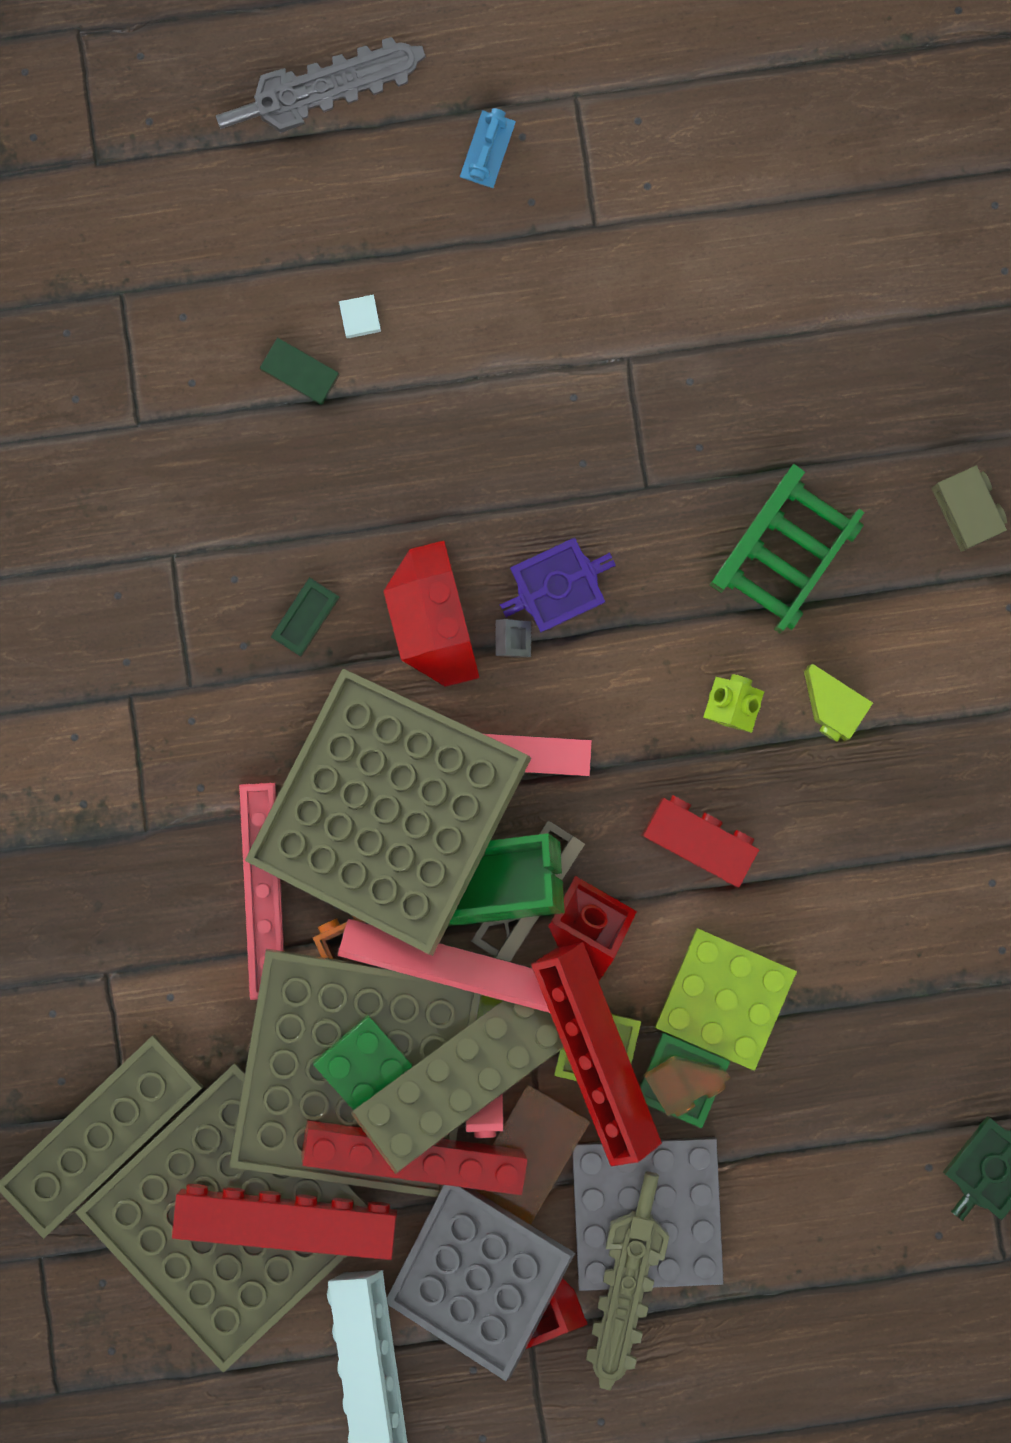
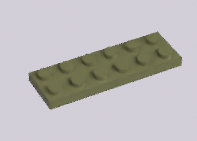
M503 1000L352 1111V1116L394 1173H398L564 1048L551 1014Z
M154 1034L0 1180V1193L44 1239L204 1086Z

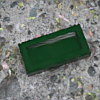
M278 337L260 366L261 371L320 405H323L340 376L337 371Z
M309 577L271 635V638L302 657L340 597Z

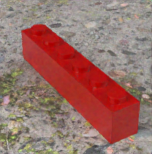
M580 942L555 948L532 963L531 966L610 1166L638 1163L662 1144L584 943Z
M307 1120L301 1155L302 1166L516 1195H522L528 1160L522 1149L442 1139L395 1174L361 1127Z
M187 1184L186 1189H180L176 1194L172 1239L392 1260L397 1210L390 1209L389 1203L368 1202V1207L353 1205V1200L346 1198H333L332 1203L317 1202L316 1196L304 1194L296 1195L295 1200L281 1198V1193L274 1191H260L259 1196L244 1195V1189L232 1187L223 1188V1193L208 1191L209 1187L202 1184Z

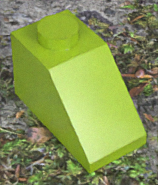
M814 664L807 666L804 674L814 721L822 726L819 731L836 742L840 738L849 740L873 702Z

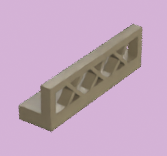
M547 821L540 834H547L551 830L568 841L561 852L562 874H555L556 877L563 880L585 843L552 822ZM539 916L483 922L471 942L495 956L496 959L510 962ZM518 920L510 932L508 922ZM504 923L507 939L500 950L481 939L489 926Z

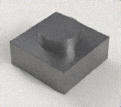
M496 620V656L531 657V621Z

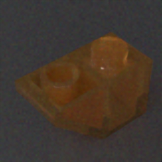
M678 1056L669 1058L643 1074L667 1116L675 1113L677 1117L695 1107L693 1101L704 1094L710 1098L722 1092L727 1087L725 1082L731 1079L724 1068Z

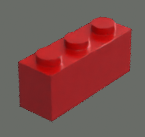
M672 795L670 801L661 798L641 836L739 888L759 852V849L752 846L755 839L738 830H735L732 835L720 829L723 822L705 812L701 818L689 812L691 805Z

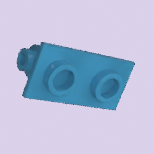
M493 108L491 113L482 110L460 178L494 188L516 123L514 120L505 118L506 113L497 108Z

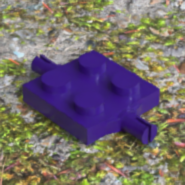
M574 537L510 567L518 585L519 596L500 604V607L506 618L525 609L533 617L540 633L545 632L604 604L605 600L598 587L597 574L616 567L614 560L607 562L612 559L610 553L590 562L582 553Z

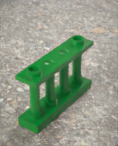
M795 464L787 471L709 585L720 593L723 592L726 586L732 590L735 587L778 616L780 621L774 628L778 633L784 631L786 627L790 630L795 627L804 613L799 608L846 539L853 542L864 526L859 521L865 513L861 509L856 510L849 519L803 488L805 484L800 479L805 471ZM787 498L792 502L797 500L841 530L830 548L783 517L785 513L779 509ZM766 528L772 531L774 529L778 530L821 560L810 577L763 546L764 542L759 538ZM746 557L751 560L756 558L801 589L789 607L743 576L744 571L739 569Z

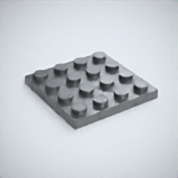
M716 1137L661 1139L662 1144L640 1162L610 1166L601 1142L572 1143L579 1291L609 1290L610 1285L603 1282L605 1270L613 1269L615 1259L609 1256L610 1249H605L610 1222L630 1214L632 1211H637L643 1179L647 1171L659 1175L651 1215L669 1233L664 1261L659 1259L658 1265L649 1267L647 1277L654 1280L653 1288L723 1285Z
M444 1185L387 1297V1304L507 1381L511 1378L575 1253L471 1188Z

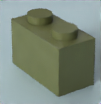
M977 465L938 482L931 488L961 552L1007 531L1004 525L1007 523L1006 514L1000 504L995 505L990 495V491H992L991 482L984 471H979Z

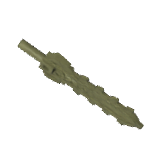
M645 1172L637 1211H632L630 1214L612 1220L609 1226L605 1249H610L609 1256L615 1259L613 1269H606L604 1272L603 1282L610 1286L608 1295H599L597 1308L604 1311L602 1321L593 1322L592 1334L598 1337L595 1347H588L586 1360L593 1363L594 1372L599 1378L600 1388L611 1390L615 1381L622 1378L626 1370L635 1369L637 1358L630 1355L632 1344L641 1343L643 1335L642 1331L636 1329L638 1318L646 1317L648 1312V1306L642 1303L644 1292L652 1291L654 1280L647 1277L649 1267L658 1265L659 1259L664 1261L669 1241V1233L651 1215L659 1175L654 1172Z

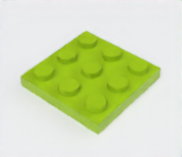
M696 928L654 1027L755 1071L797 971Z

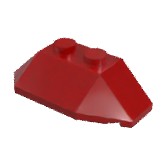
M445 541L410 549L383 591L401 661L444 687L479 679Z

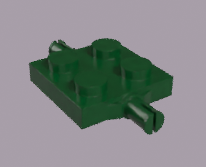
M988 1116L943 1171L946 1176L958 1185L964 1194L953 1210H951L960 1220L964 1221V1218L975 1205L990 1210L1001 1220L1011 1210V1131L1002 1128Z

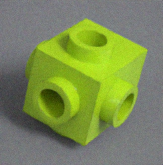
M732 674L730 680L716 677L703 718L726 727L752 733L761 707L764 691L752 687L753 680L743 676Z

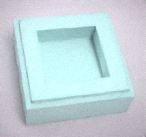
M374 295L339 301L346 338L381 332Z

